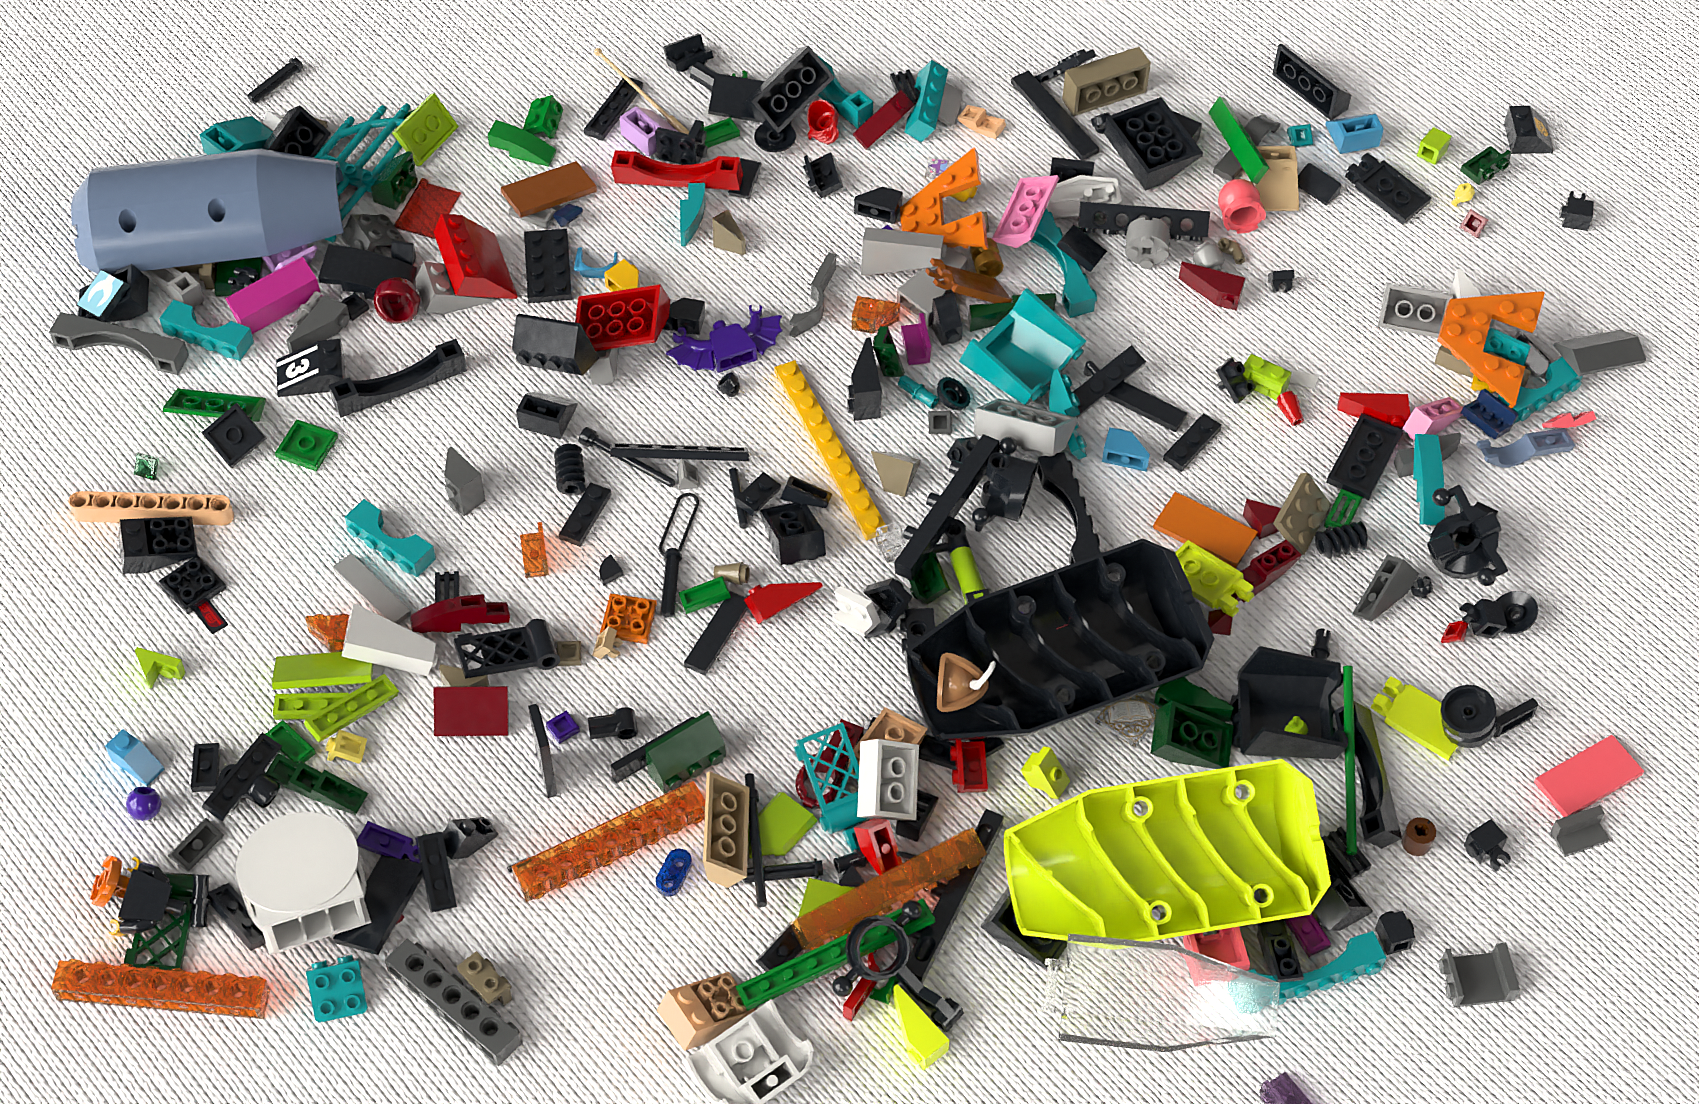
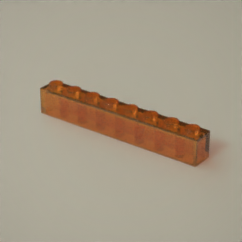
M973 827L967 828L790 921L789 924L802 950L816 949L824 945V940L833 937L835 940L847 934L846 929L855 925L864 917L872 916L876 913L882 916L892 911L891 905L901 901L904 904L916 898L915 892L923 889L925 893L938 886L936 881L944 877L948 881L960 875L959 869L965 866L971 869L981 864V858L987 855L975 829Z

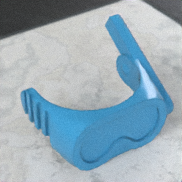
M579 247L577 249L574 270L580 271V275L585 278H605L604 272L618 263V252L614 253L613 263L602 268H592L582 262L583 249Z

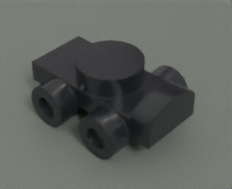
M236 267L234 275L238 277H230L228 284L231 285V292L236 293L252 284V280L256 281L258 273L256 269L250 267Z

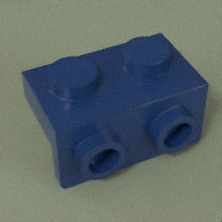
M1482 389L1476 400L1465 405L1460 412L1469 422L1475 424L1494 440L1508 433L1518 417V413L1486 389Z

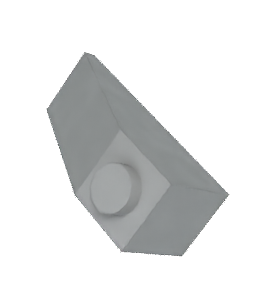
M618 348L596 351L599 359L589 369L592 385L599 384L605 386L615 381Z

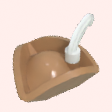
M951 653L943 654L939 666L937 708L941 712L955 711L979 700L988 689L989 683L987 679L993 672L996 662L992 661L987 671L983 673L973 663L958 655Z

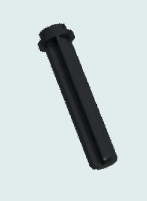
M296 57L294 59L290 58L289 63L247 95L249 101L252 104H257L295 73H300L303 68L302 62Z
M676 548L667 549L663 555L665 570L660 614L664 618L673 617L675 612L679 562L682 560V554Z
M817 858L810 862L763 866L765 881L816 876V879H819V876H823L822 860L817 861ZM753 867L747 868V877L743 879L744 883L755 882Z

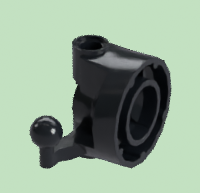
M1004 437L999 443L1001 452H995L989 457L986 474L990 481L984 483L980 498L981 504L986 508H977L972 513V521L975 524L974 529L977 532L982 531L984 525L990 523L996 516L1019 522L1025 508L1038 461L1028 457L1020 459L1010 456L1017 449V442L1012 437Z
M1460 485L1448 490L1438 488L1432 495L1433 502L1438 506H1446L1451 501V497L1455 496L1460 507V513L1447 516L1437 523L1427 542L1432 563L1440 572L1451 578L1469 579L1477 577L1481 585L1491 586L1496 581V577L1508 572L1504 561L1496 551L1498 548L1499 532H1501V526L1493 512L1488 514L1475 506H1471ZM1466 533L1475 539L1470 545H1460L1457 549L1452 538L1456 534ZM1492 564L1495 569L1492 570L1489 566Z

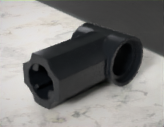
M623 707L615 710L613 714L588 717L590 740L613 736L628 740L638 735L636 714L632 708Z

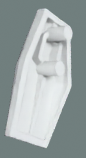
M1085 175L1057 183L1046 208L1048 212H1052L1054 218H1069L1079 216L1080 201L1121 204L1122 200L1118 181L1116 178Z

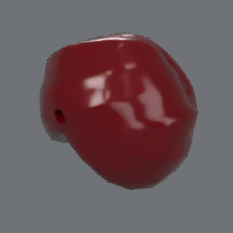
M402 277L386 279L378 285L374 293V306L379 317L385 322L401 324L412 321L417 315L420 306V296L409 280Z

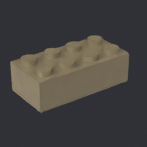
M1136 47L1065 70L1062 101L1074 117L1146 93L1151 62L1141 48Z

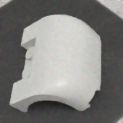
M771 999L694 1054L687 1057L682 1063L712 1104H764L809 1070L814 1050L809 1039L802 1041L789 1030Z

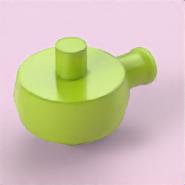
M1294 716L1284 731L1306 735L1308 728L1299 716Z

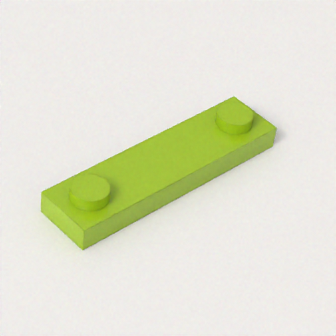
M382 674L372 680L371 683L365 684L307 718L304 725L315 739L321 742L338 732L339 729L345 728L397 697L399 690L385 674Z

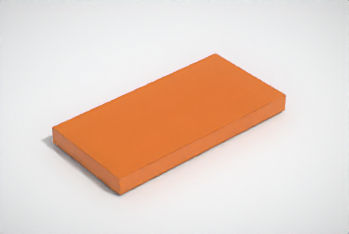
M1174 492L1153 525L1154 529L1182 543H1185L1187 540L1191 541L1235 569L1258 534V531L1177 492Z

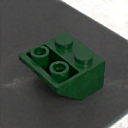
M407 151L393 158L371 186L373 202L396 210L401 203H404L408 193L416 187L418 182L412 152Z

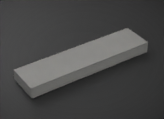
M352 553L333 566L334 572L378 615L398 625L410 617L411 610Z

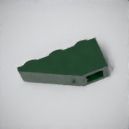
M1186 677L1160 686L1156 691L1154 704L1159 707L1164 706L1170 701H1175L1224 722L1231 721L1234 707L1227 701L1219 699L1210 694L1205 688L1198 687L1189 682Z

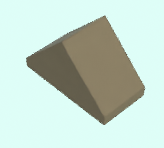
M441 664L439 666L440 677L444 686H490L488 675L465 679L462 668Z

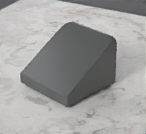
M928 411L929 434H952L951 411Z

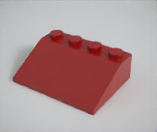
M442 213L433 233L455 295L517 299L518 295L495 233L463 215Z
M661 284L579 296L575 323L582 325L595 351L656 343L668 320L671 299Z

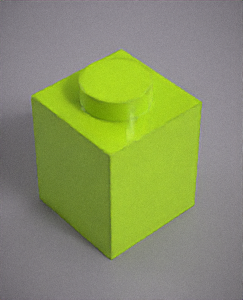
M1433 127L1421 140L1417 156L1436 165L1448 151L1452 136Z

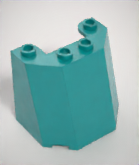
M1026 288L1009 314L979 342L974 338L970 341L959 362L1026 405L1035 401L1039 396L1042 398L1049 391L1053 371L1059 369L1062 372L1073 359L1076 361L1084 352L1082 347L1086 340L1032 291Z

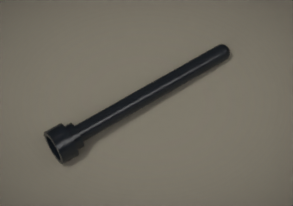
M585 427L582 430L578 439L580 444L586 447L595 446L610 454V444L600 439L595 430L589 427ZM615 457L668 487L675 486L676 482L673 478L636 458Z

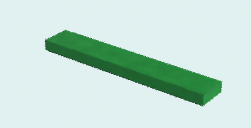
M1219 96L1208 113L1251 182L1258 184L1268 171L1269 166L1227 100Z

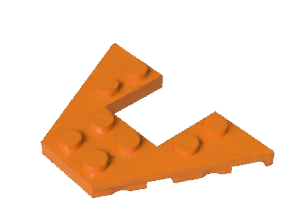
M975 147L900 207L902 231L944 236L943 244L950 248L961 246L968 249L969 246L983 247L984 250L988 249L986 222L982 211L947 224L944 222L942 198L981 184L979 156Z
M1545 292L1450 299L1447 303L1437 341L1445 348H1448L1458 360H1463L1479 380L1487 383L1492 392L1496 391L1510 404L1509 407L1513 408L1516 405L1525 366L1483 352L1491 319L1533 333L1537 325Z

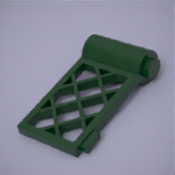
M164 872L170 879V885L173 887L171 898L185 901L184 905H187L186 913L178 919L172 914H168L174 922L163 930L156 926L155 929L158 933L147 942L141 937L142 932L134 934L132 948L126 949L124 964L128 965L129 971L181 974L192 919L190 898L193 895V875L198 874ZM178 926L182 931L181 937L171 944L165 935ZM160 938H163L169 946L155 955L150 946ZM147 949L153 958L145 964H137V956ZM173 950L177 955L175 966L163 965L160 959Z

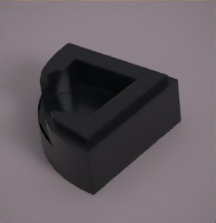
M611 554L601 563L599 573L603 586L624 575L622 568Z

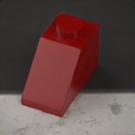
M874 818L854 827L861 852L880 877H885L904 868L901 857L896 854L899 850L889 820Z

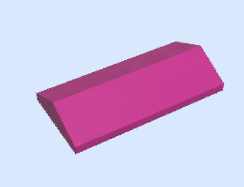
M300 257L225 299L237 323L249 327L252 334L297 310L309 300L315 291L319 293L321 291L316 276L304 257Z

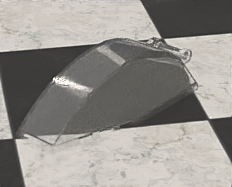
M1068 933L1066 960L1045 958V965H1048L1044 1005H1041L1040 1012L1061 1014L1058 1041L1156 1052H1172L1276 1037L1279 982L1175 944ZM1058 967H1066L1062 1007L1054 1006Z

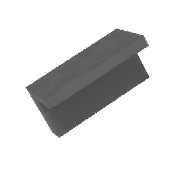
M1600 805L1555 821L1550 833L1564 857L1610 841L1600 824L1605 814Z

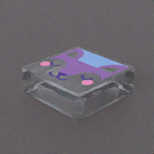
M928 157L925 178H937L948 169L949 160Z

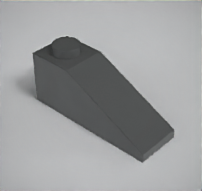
M324 295L286 340L289 353L316 341L327 340L337 335L349 323L350 316L347 305Z
M1387 554L1352 615L1372 622L1408 594L1419 573L1404 559Z

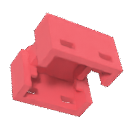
M1239 926L1217 930L1216 934L1203 936L1202 932L1184 935L1183 937L1184 947L1196 987L1212 984L1215 978L1228 977L1230 980L1231 976L1248 971L1250 968L1249 958Z

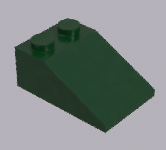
M1170 701L1156 710L1150 754L1174 763L1211 769L1228 768L1234 726L1175 701Z

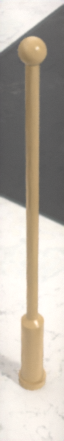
M600 48L594 50L596 56H600L665 116L667 122L681 133L689 134L690 131L673 115L667 114L602 53Z

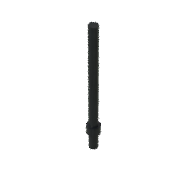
M748 773L744 777L745 786L749 787V829L757 906L762 908L767 906L757 807L759 792L755 787L754 774Z

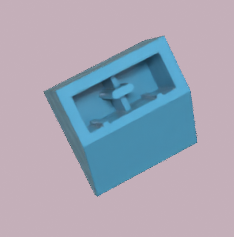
M1376 114L1356 115L1326 121L1325 123L1340 154L1379 147L1384 130Z

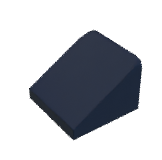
M567 204L555 212L553 217L561 227H565L578 218L583 209L579 206Z

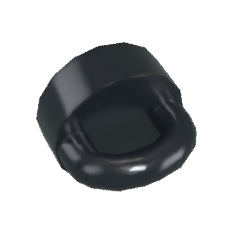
M1109 112L1091 118L1092 126L1097 133L1104 134L1105 128L1101 129L1099 125L1106 123V117L1110 116Z
M732 372L727 373L718 382L717 389L722 394L735 397L740 390L738 377Z

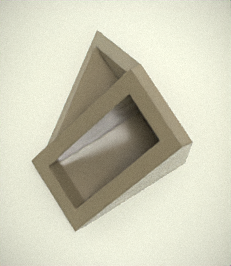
M729 210L713 217L714 247L739 255L746 254V239Z
M871 451L883 491L905 497L921 460L899 453Z

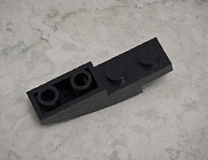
M1284 919L1256 923L1258 928L1257 938L1261 951L1276 982L1303 980L1304 976L1292 936L1288 935Z

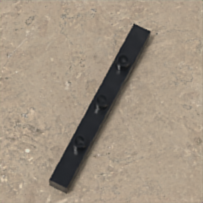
M983 434L963 463L957 460L951 462L949 473L954 474V477L941 495L933 492L928 495L926 505L932 508L918 529L908 525L904 530L903 538L909 540V542L894 562L895 574L911 581L913 580L986 473L990 455L1000 452L999 440Z
M985 809L968 844L958 839L955 841L951 853L961 858L948 883L945 884L935 880L931 888L930 894L940 898L932 912L935 917V923L909 935L918 939L905 965L922 984L1003 827V815Z

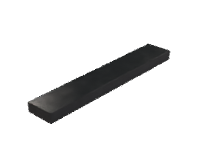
M1029 70L1011 78V84L1080 160L1083 161L1099 153V147Z
M610 444V457L749 461L747 447Z

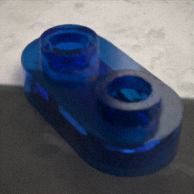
M678 848L672 850L667 855L655 880L656 889L662 896L671 897L676 895L684 884L692 868V857L687 850ZM678 862L683 863V865L680 867L676 866L675 864ZM671 883L673 886L665 887V884Z

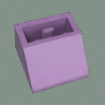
M635 106L620 116L621 135L648 157L657 152L655 138L657 127L677 131L653 110Z

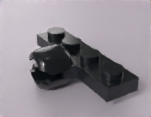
M262 732L206 799L202 808L223 822L243 798L251 800L261 808H266L270 805L281 786L280 783L268 776L264 770L281 751L282 745Z

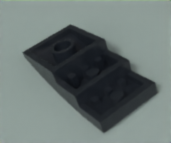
M328 244L318 279L319 283L341 285L342 291L364 293L365 299L374 300L376 288L386 279L402 277L414 285L417 267L378 253Z

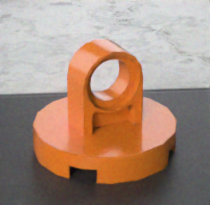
M112 855L103 861L101 866L105 867V870L101 875H96L92 886L90 899L93 901L91 904L99 907H104L112 895L124 899L130 877L121 875L122 860Z

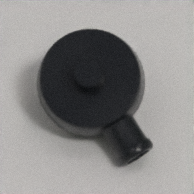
M1424 576L1423 579L1418 577L1411 587V592L1416 597L1426 598L1433 591V584L1428 576Z

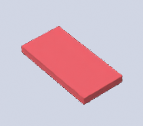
M1610 735L1536 777L1534 783L1561 815L1567 817L1580 812L1642 776L1644 770L1613 735Z

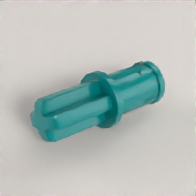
M907 375L900 377L898 386L911 394L912 399H918L930 409H933L938 404V396L927 390L924 384H918Z

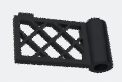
M533 619L525 627L477 635L466 633L457 635V638H454V646L465 679L531 667L550 670L560 663V656L548 623L544 619ZM516 636L522 637L519 645L509 641V639ZM494 640L499 644L494 649L486 645V642ZM470 644L475 647L472 652H468L462 649L461 646ZM504 645L514 650L511 655L500 651ZM483 650L490 653L487 659L477 656V653ZM520 652L528 656L529 659L521 661L515 657ZM495 656L505 660L503 664L498 665L491 661ZM471 661L481 664L479 668H468V664Z

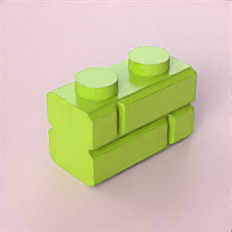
M1250 354L1244 363L1245 372L1242 375L1245 380L1253 381L1256 386L1254 391L1277 401V397L1286 392L1292 372L1261 357Z

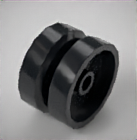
M1466 684L1455 687L1445 695L1440 710L1445 736L1452 743L1464 748L1479 747L1490 741L1496 732L1497 711L1494 698L1489 692L1479 686Z

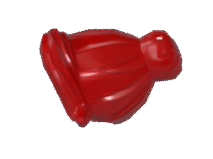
M820 99L812 102L807 113L810 127L808 139L814 138L827 145L834 143L839 136L837 109L833 104Z

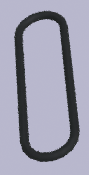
M684 493L677 498L658 549L662 556L664 555L662 546L679 502L683 497L691 496L696 500V504L678 548L681 552L699 506V499L695 494Z

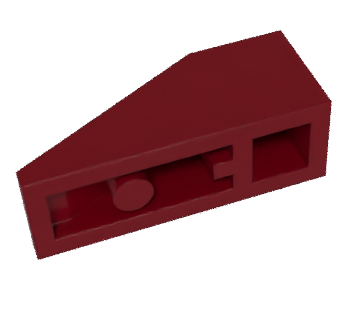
M900 90L852 135L867 150L915 105Z
M1182 261L1178 279L1214 305L1237 311L1246 277Z

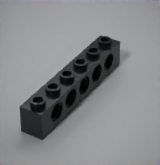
M1081 201L1079 204L1078 228H1082V231L1086 233H1095V229H1103V234L1116 235V231H1125L1126 236L1128 225L1140 216L1145 215L1149 220H1152V218H1169L1171 222L1169 227L1170 239L1181 240V236H1190V241H1202L1203 237H1208L1210 211ZM1098 212H1103L1106 215V222L1102 225L1097 224L1094 220V216ZM1119 214L1127 216L1128 222L1125 226H1119L1116 223V217ZM1189 219L1192 222V228L1189 231L1182 230V220Z

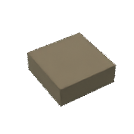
M557 641V651L560 656V663L557 666H581V641Z

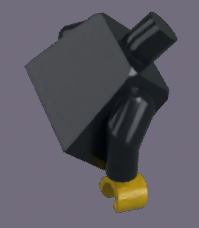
M137 857L132 858L137 863L133 869L127 868L131 872V877L118 914V918L121 921L114 919L110 921L111 924H116L117 926L114 932H109L110 935L121 937L124 934H138L154 929L157 924H162L166 913L181 916L185 901L171 898L173 887L170 885V879L158 866L143 862Z

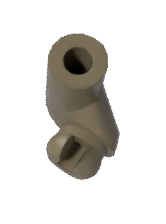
M1221 238L1218 241L1220 251L1233 256L1236 264L1239 265L1245 262V256L1236 241L1227 238Z

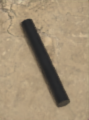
M730 468L729 476L735 501L736 497L742 493L738 469ZM735 504L739 526L745 529L749 526L746 511Z

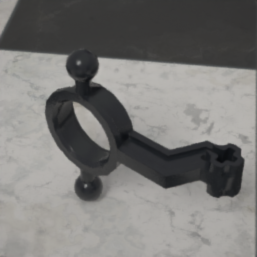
M915 900L905 902L902 906V914L895 921L889 917L873 915L864 917L857 922L847 935L845 945L847 962L852 969L845 976H840L832 983L834 993L839 997L848 996L853 990L852 983L859 976L873 981H881L895 976L918 1002L934 1011L930 1015L932 1022L944 1032H948L964 1014L963 1008L950 997H946L944 1000L941 996L925 987L905 966L909 958L910 945L908 936L904 932V926L909 921L916 920L921 916L922 907L920 903ZM883 925L890 929L897 938V957L892 965L885 970L874 972L866 967L861 959L860 943L868 930L872 927Z

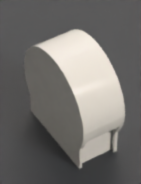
M298 812L283 815L258 828L242 846L236 861V878L249 917L263 931L269 956L371 923L364 901L367 884L357 842L352 832L339 820L315 812Z

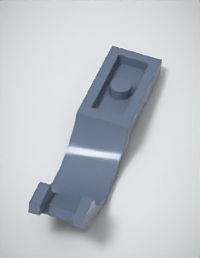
M1565 428L1527 433L1518 441L1504 447H1492L1489 439L1478 441L1476 444L1481 449L1487 463L1501 468L1520 465L1535 456L1572 451L1575 447Z

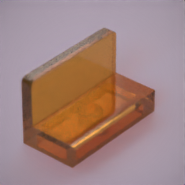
M537 522V533L520 535L525 578L549 575L542 522Z

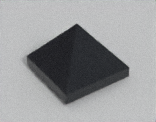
M851 865L839 876V885L863 887L865 886V880L857 869Z

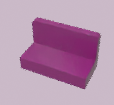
M919 313L918 324L901 326V336L908 366L930 363L931 343L924 313Z

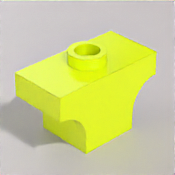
M1043 746L1039 753L1032 752L1020 770L1030 787L1043 790L1050 798L1059 799L1070 783L1069 777L1051 747Z

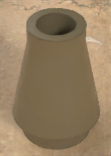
M743 562L715 565L714 579L723 576L724 581L742 585L743 583H748L750 577L749 565Z

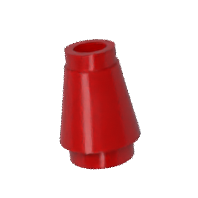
M1293 391L1280 394L1277 397L1278 408L1292 426L1301 424L1304 418L1298 396Z

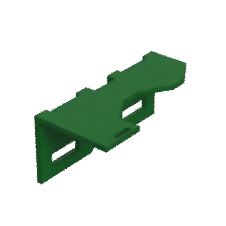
M895 976L890 977L887 984L881 989L873 988V994H870L869 998L889 1005L893 988L900 981Z

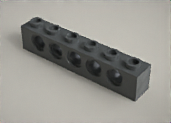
M407 938L384 959L388 972L499 1067L521 1045L519 1029L512 1022L506 1023L500 1018V1013L493 1006L487 1007L482 1003V998L476 991L472 989L468 991L457 975L447 973L444 965L437 958L432 960L426 955L427 951L418 942L414 944ZM416 966H423L419 971L412 970ZM434 982H442L439 986H430ZM454 997L460 998L455 1003L449 1002V1000ZM472 1013L479 1014L474 1019L467 1018ZM491 1029H496V1030H498V1031H497L495 1034H493V1035H487V1034H486V1032H487L488 1030H491Z

